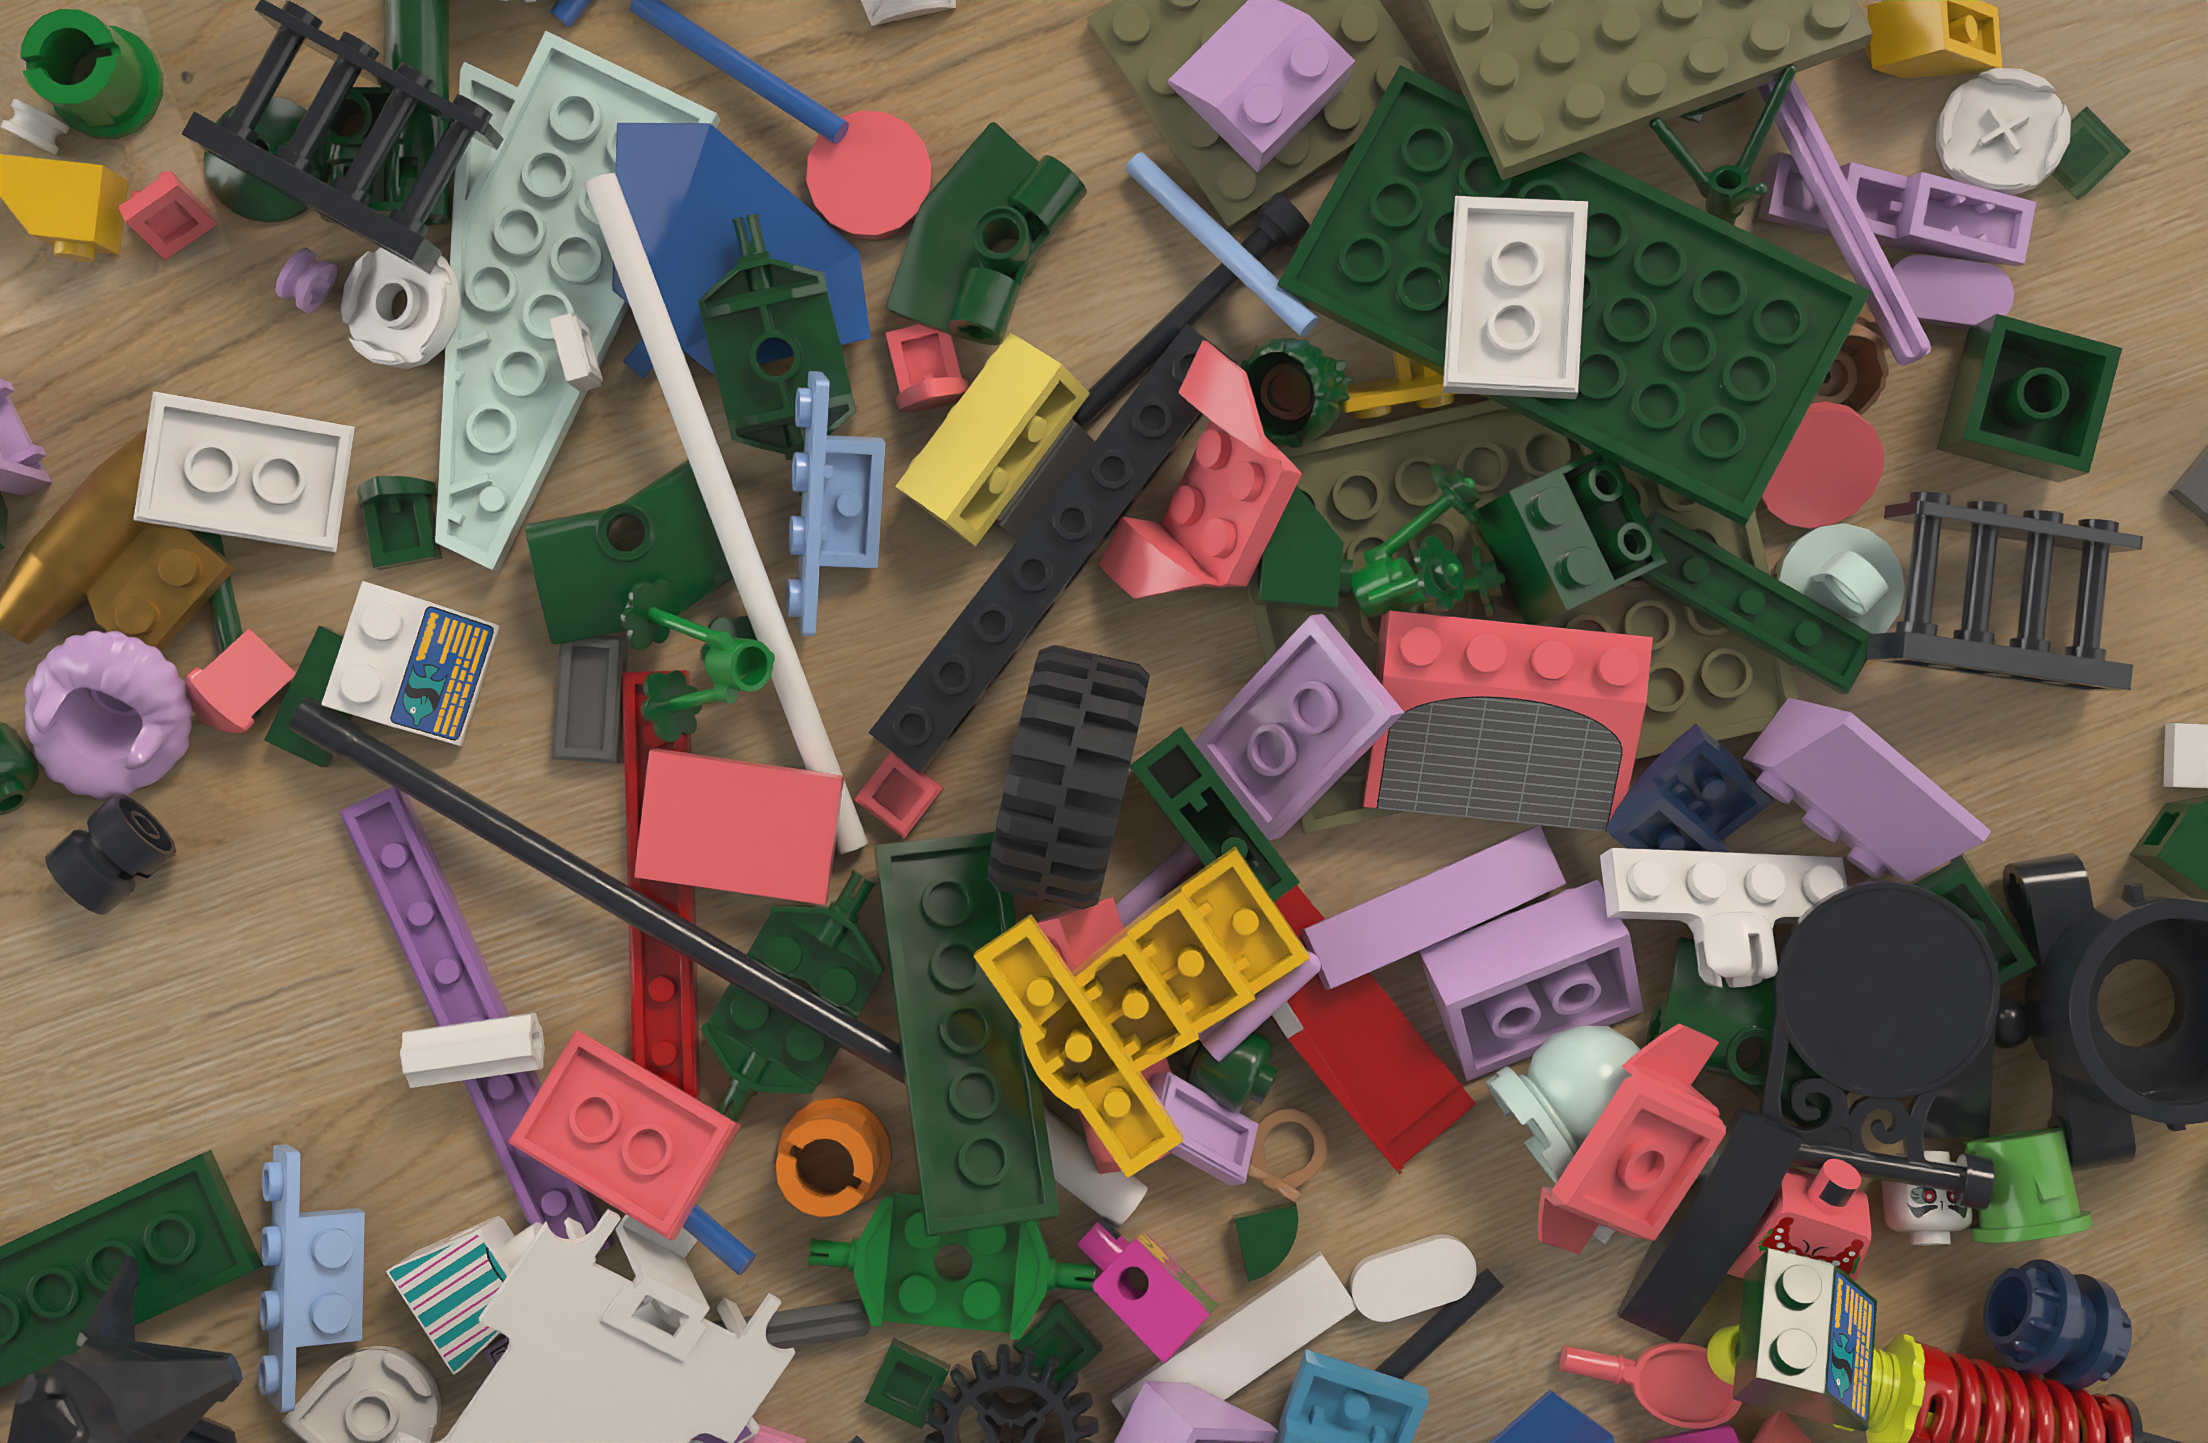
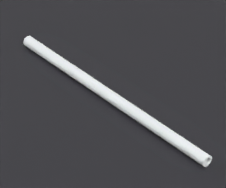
M608 173L592 178L584 183L753 631L757 641L763 642L775 655L771 678L805 768L809 771L842 775L616 174ZM845 780L835 844L838 854H844L868 844Z

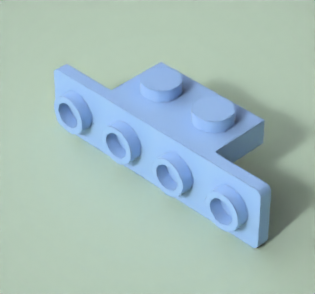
M813 371L808 373V388H797L795 422L796 427L805 428L804 453L795 452L793 455L792 488L795 492H802L801 516H791L789 552L790 555H799L798 579L787 580L785 598L787 617H796V624L802 636H816L820 566L878 568L885 441L882 438L827 435L829 380L823 372Z
M288 1144L273 1146V1162H265L262 1171L263 1196L265 1201H272L271 1226L263 1227L261 1233V1258L264 1266H270V1291H262L260 1295L259 1318L262 1330H269L268 1355L260 1356L258 1386L260 1394L262 1396L268 1395L269 1402L280 1413L295 1410L296 1347L362 1341L365 1212L359 1208L299 1213L300 1152Z

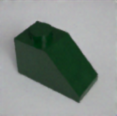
M1297 485L1259 560L1255 604L1332 612L1337 608L1338 597L1349 598L1353 575V560L1342 559L1344 542Z

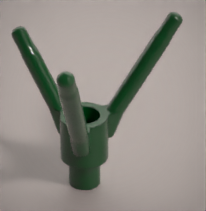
M1789 65L1782 71L1739 161L1734 166L1724 165L1714 169L1712 172H1705L1660 117L1650 121V127L1657 134L1660 141L1692 178L1701 196L1706 198L1705 208L1709 214L1735 226L1736 218L1742 214L1744 206L1766 194L1768 187L1763 182L1748 187V176L1797 72L1796 65Z

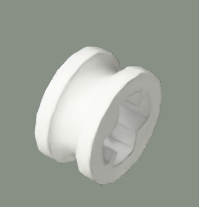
M13 99L10 106L14 109V116L10 120H3L0 128L56 156L59 150L55 144L56 137L60 134H67L70 127L22 101Z

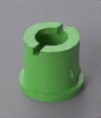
M2062 1128L2022 1130L1963 1141L1965 1154L1990 1157L1994 1164V1187L1990 1204L1986 1210L1976 1209L1979 1223L1970 1227L1973 1242L2008 1243L2069 1235L2093 1228L2091 1211L2079 1209Z

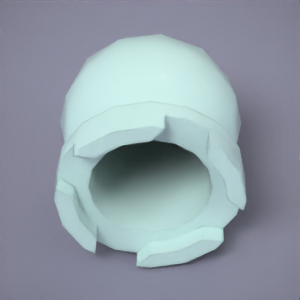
M1577 1025L1552 1034L1534 1052L1527 1076L1524 1074L1517 1076L1511 1068L1505 1066L1495 1076L1485 1082L1505 1117L1512 1113L1522 1125L1526 1124L1534 1136L1523 1143L1555 1184L1624 1079L1632 1076L1622 1065L1640 1049L1633 1041L1608 1026Z

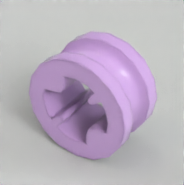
M307 247L299 249L286 262L277 279L275 290L276 294L286 301L296 298L297 308L306 313H311L319 308L330 294L338 271L337 266L328 260L317 262V254Z

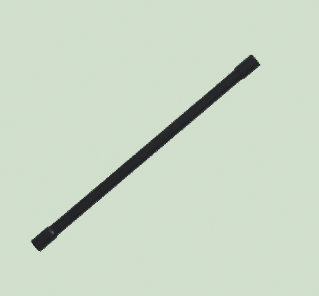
M310 696L307 697L295 710L289 722V730L337 758L351 761L905 1085L899 1043L364 732L357 723L335 710L321 705L322 703Z

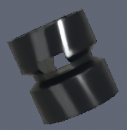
M115 794L88 818L87 826L89 831L73 830L46 854L45 861L55 881L71 898L87 910L104 915L109 913L134 891L136 886L134 877L136 875L148 879L172 859L177 850L167 830L144 806L124 794Z

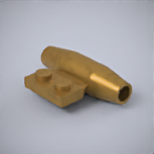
M147 428L97 466L27 544L0 588V628L14 638L26 644L32 643L88 598L95 615L94 620L107 632L119 631L128 637L139 638L146 645L154 646L162 652L236 569L232 563L194 530L133 520Z

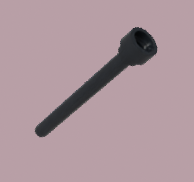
M1276 192L1258 209L1260 217L1253 223L1256 230L1241 245L1260 261L1272 249L1279 252L1285 245L1292 248L1304 237L1310 225L1302 213L1285 196ZM1221 262L1087 390L1090 394L1074 414L1072 420L1078 425L1091 423L1165 352L1186 324L1191 327L1240 279Z

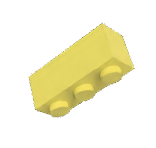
M1010 332L997 351L989 357L983 370L959 402L951 408L946 419L921 453L912 460L908 470L895 487L926 513L976 547L1090 393L1061 363Z

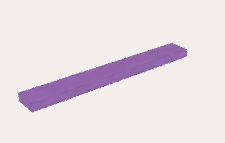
M392 786L339 811L437 1026L510 1016L408 795ZM536 1071L463 1080L529 1225L531 1226L536 1222L543 1225L546 1221L549 1229L556 1236L569 1239L566 1233L567 1228L564 1224L567 1217L582 1224L586 1235L590 1233L602 1218L592 1193L508 1143L542 1087ZM611 1234L598 1253L610 1248L615 1243Z

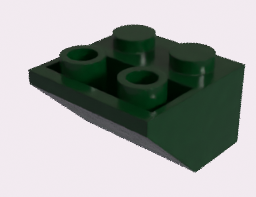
M1597 452L1517 487L1478 508L1481 518H1479L1477 525L1494 560H1496L1500 572L1506 576L1505 583L1527 625H1536L1564 613L1667 562L1620 464Z

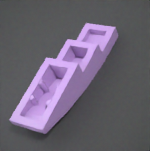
M1780 152L1769 157L1765 184L1768 190L1761 198L1757 219L1832 236L1792 155ZM1853 162L1840 166L1880 246L2012 266L2025 264L2036 208L2035 201L1925 172L1907 177Z
M1539 825L1300 930V934L1308 951L1314 953L1320 960L1321 969L1318 974L1325 990H1329L1515 908L1566 884Z

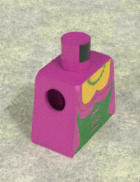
M1103 1217L1077 1244L1104 1271L1091 1285L1094 1291L1163 1363L1178 1350L1219 1304L1199 1282L1146 1233H1142L1129 1243ZM1131 1267H1139L1146 1273L1149 1280L1148 1290H1138L1133 1287L1128 1276Z

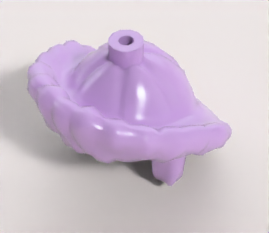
M90 631L84 636H71L66 639L64 644L56 646L47 654V657L37 665L35 675L27 683L25 689V730L33 744L34 756L43 766L45 774L51 781L63 784L68 791L75 795H90L96 800H107L115 794L127 795L135 792L138 788L148 786L162 778L174 767L177 760L184 756L189 747V734L193 721L191 717L192 705L187 696L185 681L178 676L176 666L172 662L166 661L158 648L146 645L139 638L128 637L119 631L107 633Z

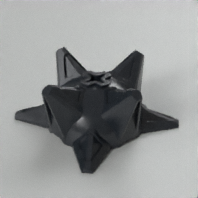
M126 1255L87 1327L79 1333L76 1344L80 1346V1349L76 1353L59 1357L49 1374H28L15 1401L7 1443H236L235 1432L231 1427L206 1418L204 1415L216 1402H224L243 1380L241 1368L232 1353L135 1341L134 1297L138 1288V1260L131 1255Z

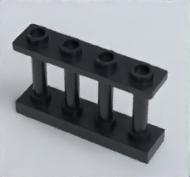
M259 0L254 10L278 31L230 116L222 114L218 123H215L194 111L182 135L207 153L430 275L442 252L424 238L429 230V227L424 225L471 139L475 138L495 150H498L504 139L489 124L493 114L463 95L457 94L453 103L432 92L436 86L433 80L404 63H400L397 70L394 71L377 62L376 59L379 52L348 32L344 31L339 40L319 30L323 23L321 19L289 0L285 2L282 9L266 0ZM302 44L335 62L287 147L279 145L273 155L255 145L259 134L254 129ZM360 75L390 91L391 95L345 177L342 179L336 176L333 184L329 186L311 176L316 167L311 163V160ZM417 106L448 123V126L401 210L393 208L389 217H386L368 207L373 197L367 192Z
M1938 492L1910 493L1909 502L1885 506V520L1914 524L1904 621L1897 622L1896 632L1869 634L1866 660L2083 691L2131 690L2133 664L2106 661L2107 650L2100 648L2109 553L2142 550L2143 536L2120 533L2119 522L2111 520L2082 519L2078 520V526L2064 524V514L2056 511L2026 510L2023 511L2022 517L2008 515V505L2000 502L1970 501L1967 502L1966 508L1950 505L1951 495ZM1941 528L1971 533L1961 630H1954L1953 638L1937 636L1938 625L1931 624ZM1998 538L2027 542L2017 638H2011L2009 646L1995 645V634L1988 632ZM2054 546L2082 551L2072 646L2065 647V655L2050 653L2051 642L2044 640Z

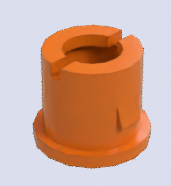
M842 1096L818 1098L800 1108L783 1128L775 1163L777 1183L786 1200L801 1212L817 1217L841 1215L870 1200L885 1182L892 1160L890 1135L880 1117L862 1102ZM818 1139L838 1141L849 1151L853 1159V1176L861 1179V1181L852 1187L847 1185L845 1189L836 1191L816 1186L806 1178L799 1165L798 1147L803 1149L805 1145Z

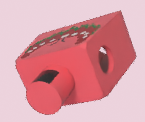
M1838 1159L1827 1160L1817 1175L1789 1167L1773 1199L1727 1274L1744 1279L1745 1272L1770 1248L1834 1264L1856 1282L1869 1248L1872 1234L1868 1196L1861 1189H1858L1861 1185V1177L1857 1170L1850 1164Z

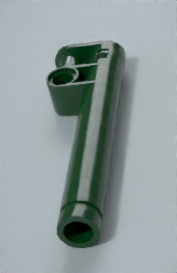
M384 0V65L394 71L397 70L400 63L416 69L436 83L432 92L448 101L449 0ZM352 87L324 137V165L330 168V186L333 184L336 176L342 179L345 177L391 95L390 91L382 87ZM417 106L415 107L367 192L373 197L368 205L369 208L386 217H389L393 208L401 210L448 123ZM364 113V124L360 131L351 136H343V126L346 120L353 114ZM450 179L424 225H440L450 221ZM320 215V217H321L322 220H325V221L330 222V223L337 224V223H335V222L329 220L328 218H326V217Z

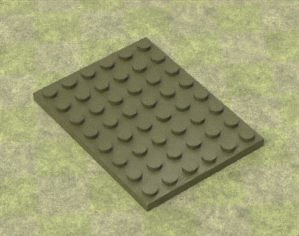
M1491 399L1318 438L1300 448H1292L1289 445L1278 447L1302 473L1297 486L1344 542L1342 559L1353 560V571L1366 566L1363 555L1365 551L1383 544L1444 495L1442 489L1431 477L1432 471L1430 466L1435 462L1441 465L1448 474L1458 469L1467 478L1474 480V487L1481 497L1474 504L1478 509L1517 487L1595 452ZM1620 464L1646 519L1650 512L1657 510L1770 575L1755 510L1746 525L1742 526ZM1453 507L1391 555L1393 560L1400 557L1405 558L1416 575L1419 573V569L1414 562V552L1421 549L1424 538L1434 535L1441 541L1445 551H1451L1457 556L1463 568L1464 579L1476 577L1472 558V546L1479 545L1483 562L1494 560L1478 525H1472L1463 514L1458 513ZM1258 563L1247 585V591L1264 665L1310 616L1324 614L1375 676L1382 615L1372 619L1368 617L1357 602L1352 585L1349 598L1338 597L1337 608L1332 612L1255 604ZM1638 578L1629 580L1564 613L1536 624L1537 626L1653 637L1647 702L1635 759L1663 753L1694 724H1698L1716 741L1763 731L1788 698L1799 700L1791 665ZM1505 582L1502 584L1504 598L1493 600L1495 612L1492 618H1487L1479 591L1464 594L1463 599L1460 602L1454 603L1453 608L1447 611H1441L1435 601L1402 611L1525 624ZM1367 751L1300 818L1303 834L1405 812L1362 807Z

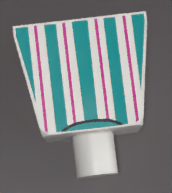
M496 1216L418 1249L386 1271L453 1375L462 1370L502 1334L480 1323L479 1317L543 1226L541 1223L536 1222L514 1236L504 1219Z

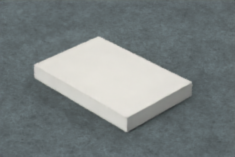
M1455 196L1443 393L1576 399L1579 383L1588 201Z
M153 391L133 520L335 553L355 427Z

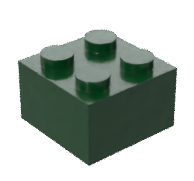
M1995 314L1970 327L1967 333L1937 450L2058 483L2088 474L2122 348L2000 314Z

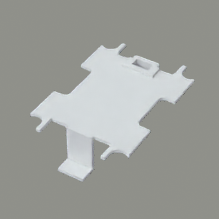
M607 1209L595 1228L587 1235L581 1223L567 1217L564 1224L567 1228L566 1233L569 1239H564L556 1236L549 1229L545 1221L479 1317L480 1323L508 1337V1348L448 1435L435 1443H689L693 1437L702 1433H708L728 1443H734L796 1353L794 1348H776L766 1340L767 1324L780 1306L781 1301L776 1296L768 1293L747 1324L737 1304L723 1297L716 1308L727 1328L726 1330L704 1319L710 1308L685 1259L697 1239L683 1227L675 1240H668L627 1214L618 1224L621 1219L620 1216ZM615 1227V1231L636 1275L633 1281L594 1263L596 1261L595 1255ZM646 1295L683 1313L679 1319L681 1325L674 1335L633 1316V1313ZM400 1431L392 1443L426 1442Z

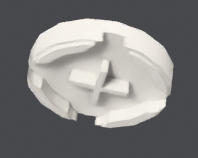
M1994 68L1980 73L1977 78L1969 80L1964 85L1962 84L1951 93L1937 121L1935 147L1943 168L1956 181L2012 196L2034 189L2055 171L2070 143L2071 117L2066 104L2062 105L2061 100L2054 94L2056 89L2045 78L2023 69Z

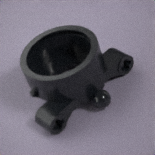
M2067 853L2007 864L2003 871V890L2006 902L2018 921L2028 950L2037 965L2031 968L2033 977L2026 980L2024 1004L2012 998L1999 999L1995 1046L2001 1049H2012L2025 1043L2030 1036L2040 1058L2048 1062L2053 1097L2051 1117L2047 1128L2063 1129L2071 1171L2076 1172L2132 1162L2135 1158L2136 1143L2131 1114L2165 1123L2167 1128L2174 1132L2186 1130L2185 1125L2207 1122L2208 903L2187 899L2144 896L2142 883H2133L2124 886L2121 899L2113 900L2094 908L2087 871L2076 854ZM2133 959L2146 960L2156 965L2168 977L2175 994L2174 1013L2167 1029L2155 1040L2140 1046H2126L2117 1042L2104 1029L2097 1012L2098 992L2104 978L2116 966Z

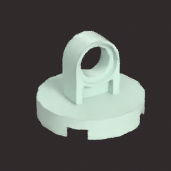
M1845 523L1812 529L1791 542L1777 561L1774 572L1775 575L1777 574L1776 579L1872 634L1886 633L1900 613L1905 592L1902 567L1889 544L1869 529Z

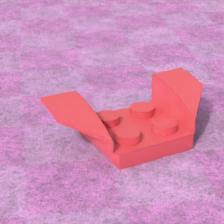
M1202 340L1178 393L1210 420L1204 433L1198 440L1196 450L1178 488L1171 498L1167 512L1161 523L1121 516L1099 563L1103 571L1134 599L1160 596L1201 586L1213 588L1247 587L1302 475L1294 464L1265 437L1246 372L1219 352L1208 341Z
M1677 1024L1658 1036L1622 1065L1632 1076L1624 1079L1554 1188L1542 1187L1538 1213L1539 1241L1579 1255L1599 1224L1632 1238L1656 1240L1726 1134L1723 1121L1719 1118L1718 1108L1691 1086L1719 1042L1692 1028Z

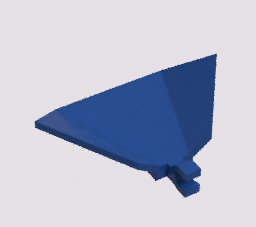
M617 123L616 177L681 349L713 375H716L698 300L717 281L738 265L737 258L741 257V252L732 219L738 217L745 218L751 241L746 215L759 214L766 250L770 251L772 258L826 273L827 279L825 281L841 345L871 339L859 250L711 123ZM613 262L612 291L630 305ZM778 337L765 341L759 351L760 364L794 356L791 345ZM642 338L623 362L645 379L654 367Z

